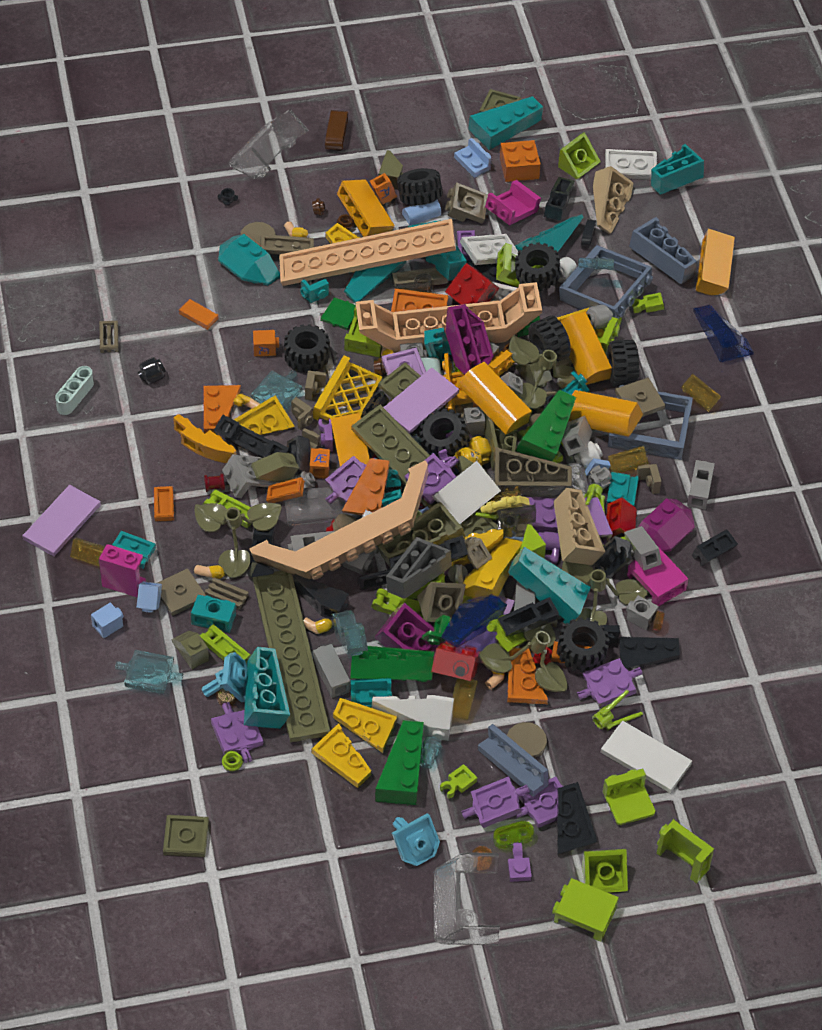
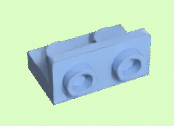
M473 138L468 140L467 147L454 153V158L474 178L491 170V155Z

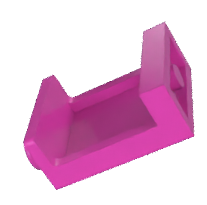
M515 180L511 183L509 191L499 196L489 193L485 207L508 225H512L538 212L541 197L518 180Z
M107 544L99 558L102 587L138 598L139 584L143 581L146 582V578L140 577L139 565L143 555Z
M660 548L661 565L643 570L639 563L634 560L629 564L627 573L630 579L635 577L652 595L651 602L657 606L686 591L688 578Z

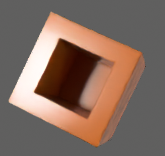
M385 173L370 180L375 195L382 205L397 197L394 187Z
M275 330L253 331L254 356H276V348H279V337H275Z
M311 448L310 473L314 478L326 479L329 477L330 449Z

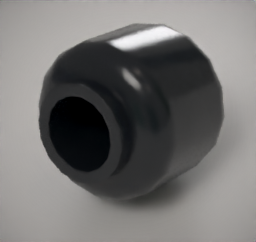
M151 357L140 363L138 374L142 382L146 380L148 384H153L164 378L166 370L160 359Z

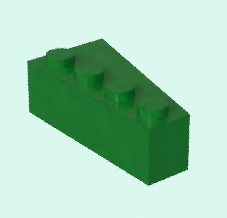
M559 390L522 438L515 451L524 455L553 461L557 455L576 397Z
M354 645L350 679H398L427 682L432 680L433 672L431 671L434 662V651Z
M403 720L376 786L375 802L416 805L424 722Z

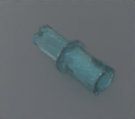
M596 256V259L579 258L578 266L580 268H595V271L597 269L613 270L614 259L598 258V256Z

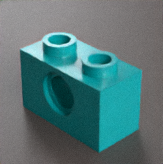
M197 595L191 611V624L205 628L215 625L222 632L230 633L236 616V603L229 600L212 598L207 595Z

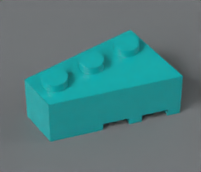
M684 144L681 150L672 153V157L668 160L664 159L651 169V186L661 195L704 177V160Z

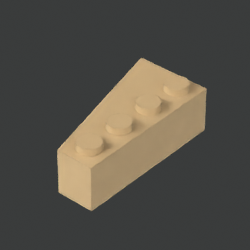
M566 488L554 500L562 561L592 566L605 553L589 508L585 504L586 501L582 490Z

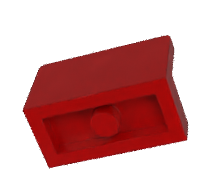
M619 498L607 504L606 518L613 533L612 537L636 528L637 509L624 498Z

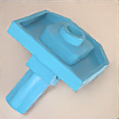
M236 652L230 653L224 659V668L215 674V680L203 686L202 692L206 697H209L223 688L225 691L233 694L240 702H245L247 665Z
M425 814L409 824L403 818H395L393 826L397 830L392 832V836L402 861L418 866L435 856L440 841L429 814Z

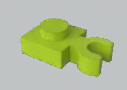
M661 293L645 295L642 300L635 299L632 305L633 312L639 313L645 309L646 313L664 310Z
M463 764L448 775L449 781L441 783L440 791L450 789L447 792V798L450 799L455 795L457 789L463 793L477 782V777Z

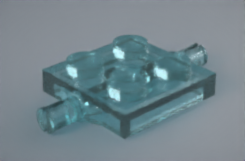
M271 370L251 393V398L261 404L276 395L282 407L286 410L290 406L291 401L302 392V386L292 381L297 376L296 371L293 372L291 370L287 376H281Z
M139 650L134 651L133 658L129 663L117 661L115 665L116 670L127 671L124 682L125 687L159 694L165 693L166 686L170 680L182 682L184 673L172 672L174 657Z

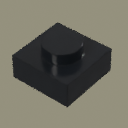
M603 625L605 627L604 631L608 632L609 644L618 643L620 625Z

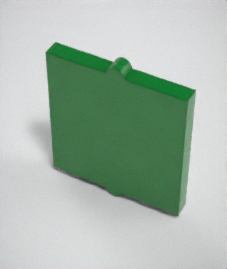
M334 297L320 318V321L331 324L333 327L336 326L348 330L354 318L356 305Z

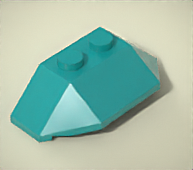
M245 234L233 236L220 245L218 262L242 281L263 283V285L268 286L280 278V272L269 253Z

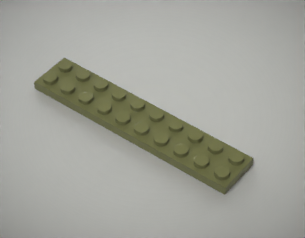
M381 404L351 426L353 432L379 459L390 462L389 469L398 471V474L395 476L405 486L407 483L405 475L408 474V469L423 462L430 456ZM423 497L421 498V503L429 509L437 504L435 501L429 505ZM481 508L460 524L463 527L465 537L471 533H486L491 529L501 530L492 519L475 515L476 513H482Z
M275 571L274 574L252 577L268 648L276 649L290 716L285 722L290 743L324 737L330 732L292 574L284 571Z

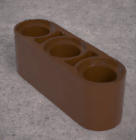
M331 110L325 138V149L343 150L348 123V111Z

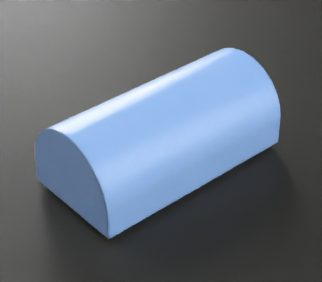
M438 200L429 204L413 205L404 208L402 215L409 226L441 216V207Z

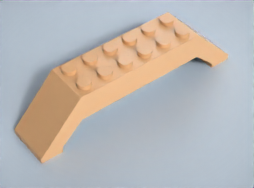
M537 282L519 284L516 290L500 301L465 304L469 310L483 320L489 342L492 343L508 341L513 335L542 314ZM374 300L355 302L359 332L395 353L400 352V344L422 343L423 350H426L424 331L443 327L446 329L447 308L451 307L444 306L391 312L375 304Z
M426 460L408 469L409 478L400 499L297 551L271 545L266 540L250 548L254 560L293 575L296 574L307 579L316 580L322 577L324 572L340 568L341 564L345 561L352 562L359 557V554L363 552L366 554L376 549L375 546L381 543L383 545L388 544L394 540L393 537L399 534L401 536L406 535L414 526L429 472Z

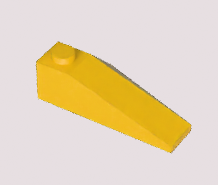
M507 537L490 552L492 559L480 568H474L465 577L462 583L466 585L464 596L495 604L509 576L508 571L512 561L520 552L522 541Z

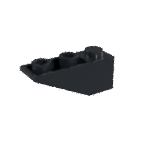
M295 574L294 585L298 593L322 617L340 622L349 605V593Z

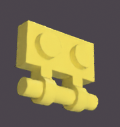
M520 495L506 496L497 502H487L486 505L481 506V512L506 516L511 511H522L524 507L530 506L529 498Z

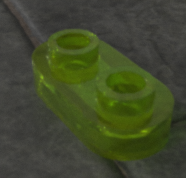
M519 821L501 826L494 831L493 842L495 846L501 849L513 847V843H528L533 838L534 828L527 821Z

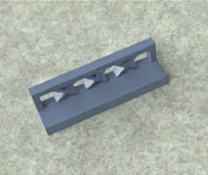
M491 724L488 727L489 738L478 745V751L521 787L527 784L530 791L529 794L533 797L548 787V769L494 724Z

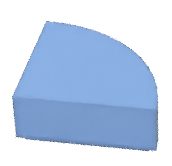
M593 458L584 472L586 476L591 475L589 471L598 465L600 468L606 467L609 469L611 467L610 462Z

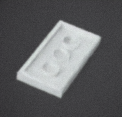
M624 721L619 724L600 752L630 770L643 768L648 781L669 793L672 792L692 764V760Z

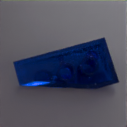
M710 304L693 308V312L720 363L754 355L748 340Z
M492 594L470 599L458 606L441 638L456 648L486 632L489 622L503 615L507 604Z

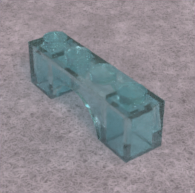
M352 610L332 614L336 638L346 652L356 656L368 650L364 626L361 622L356 623Z

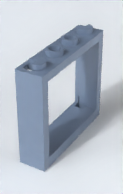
M596 245L559 287L560 301L580 309L606 305L612 311L613 317L619 319L624 315L627 308L633 305L638 295L640 296L643 293L644 288L651 284L653 280L652 267ZM599 264L638 278L615 306L577 292V289Z
M658 392L665 403V409L684 412L679 442L631 433L630 437L610 433L608 447L682 460L693 398Z

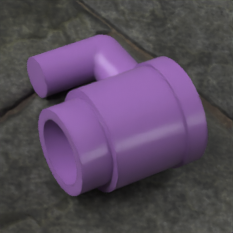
M539 532L538 534L546 543L545 550L552 551V555H545L544 559L552 564L558 563L560 553L558 533Z

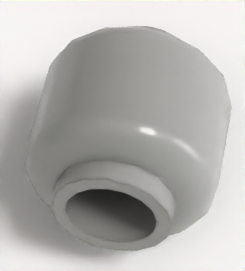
M606 305L592 306L586 312L594 330L606 328L613 317L612 311Z

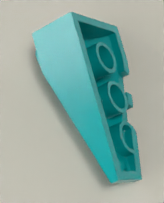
M582 214L571 217L554 225L553 228L540 232L539 235L533 238L530 237L520 242L515 247L519 251L524 246L528 247L531 243L534 245L536 242H540L542 245L546 243L548 247H554V250L558 252L584 217Z
M407 261L355 271L344 293L354 303L361 301L390 278L392 273L400 270Z

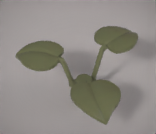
M515 335L512 336L509 343V352L513 353L511 358L514 362L525 366L529 362L535 363L539 361L538 364L541 372L535 385L523 383V394L519 396L530 409H538L544 405L547 397L545 390L537 388L545 371L553 367V377L557 378V384L561 388L566 387L575 379L571 372L574 371L576 374L577 372L575 368L567 365L556 367L557 355L554 351L545 350L542 354H539V350L534 344Z
M217 503L195 505L197 523L204 531L217 532L221 525H226V522L232 529L235 551H224L218 561L219 566L224 569V574L229 578L242 576L250 567L249 552L247 550L238 551L236 529L241 526L242 520L249 524L253 523V527L258 531H268L277 524L282 506L276 503L257 504L247 511L248 518H246L235 507L226 509L223 505Z
M563 562V571L586 585H591V588L594 590L593 609L583 608L578 618L582 617L583 620L591 618L590 621H598L599 626L607 624L606 613L596 611L598 592L603 591L606 585H608L615 596H619L620 602L624 605L634 601L638 595L645 599L649 593L638 580L634 579L618 582L615 590L610 583V579H606L604 571L600 569L593 570L592 567L585 564Z
M551 623L524 632V637L529 642L513 656L509 657V652L498 643L487 645L479 653L482 663L488 669L496 673H506L512 668L511 660H514L530 648L533 653L542 654L540 661L542 668H538L535 672V679L538 685L547 691L565 692L567 690V681L561 668L552 662L544 664L545 654L547 653L545 648L551 647L555 641V633Z

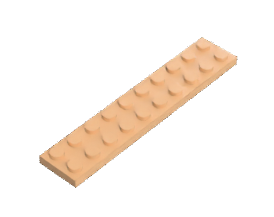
M452 219L280 254L281 284L286 286L300 283L304 279L310 281L455 251L454 224Z

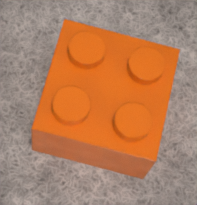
M535 140L501 143L500 161L505 182L539 179L540 160Z

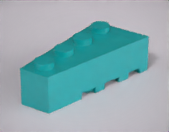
M532 96L480 112L469 117L468 130L488 150H491L541 121L543 106Z
M524 547L513 559L508 573L526 589L530 588L539 601L550 597L559 615L565 619L563 622L570 624V620H576L580 616L590 586Z

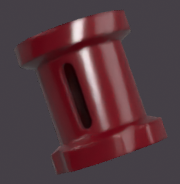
M223 473L219 476L210 477L204 475L206 492L214 489L225 490Z

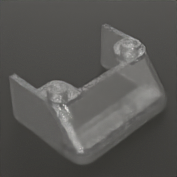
M290 109L265 124L228 163L233 169L254 179H261L271 170L268 164L284 148L290 149L294 146L296 138L306 133L308 129Z
M464 852L435 869L433 936L438 943L447 945L498 946L500 925H478V916L474 911L461 909L460 873H497L499 853Z

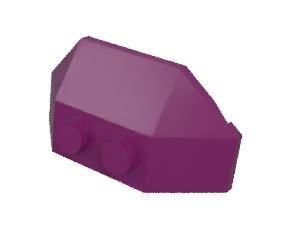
M465 304L448 307L445 332L455 366L465 375L470 369L482 362L489 365L493 358V352L483 320L469 310Z
M667 498L643 519L639 527L642 526L663 552L671 551L695 529L691 509L677 499Z

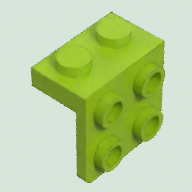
M643 768L639 770L633 769L618 776L611 775L604 780L603 794L618 825H624L655 815V808L644 786L646 773Z

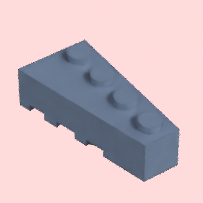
M657 217L633 230L630 248L680 284L693 277L697 261L684 247L678 245V240L668 234V229L659 224Z

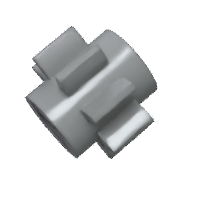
M598 465L589 471L591 474L588 476L590 484H598L602 489L611 484L609 480L612 479V476L606 467L600 468Z

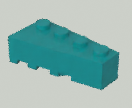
M432 221V222H428V223H422V224L411 225V226H408V228H409V227H414V226H419V225H424V224H429V223H433V222H438V221ZM457 245L455 251L426 256V261L429 264H434L435 269L448 281L455 279L467 261Z
M257 647L247 661L244 726L280 729L290 716L276 649Z

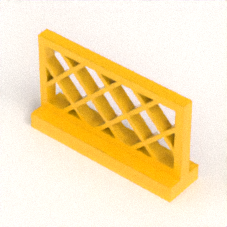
M343 355L313 408V418L316 420L323 418L329 421L331 418L360 413V416H362V411L374 395L378 383L382 380V376L349 362L350 357ZM349 370L356 371L359 376L351 377ZM371 378L376 382L375 384L367 385L365 379ZM361 380L363 386L355 387L353 382ZM349 383L352 389L343 390L341 384ZM366 390L368 396L360 398L358 392ZM354 393L356 399L348 401L346 394ZM342 395L344 402L336 403L334 397ZM358 403L361 409L353 411L350 405ZM346 406L349 412L341 414L338 408ZM335 409L337 415L331 416L326 411Z

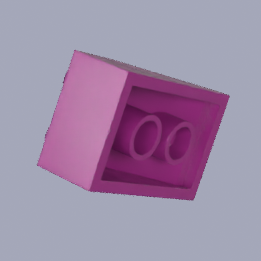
M405 603L395 609L374 637L385 647L434 651V657L436 648L439 646L431 645L428 641L422 640V635L428 631H434V628Z

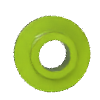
M235 751L227 752L222 758V765L228 771L240 769L243 763L241 755Z

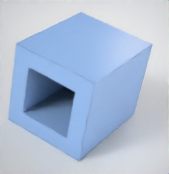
M141 582L138 589L136 608H142L143 612H154V610H157L160 607L162 584Z
M110 602L91 614L92 626L105 638L123 627V613Z

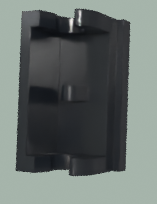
M726 529L696 546L692 556L694 559L700 557V566H704L725 552L734 549V547L738 546V543Z
M614 536L603 546L605 553L595 562V570H601L600 566H602L606 577L609 579L632 559L631 542Z

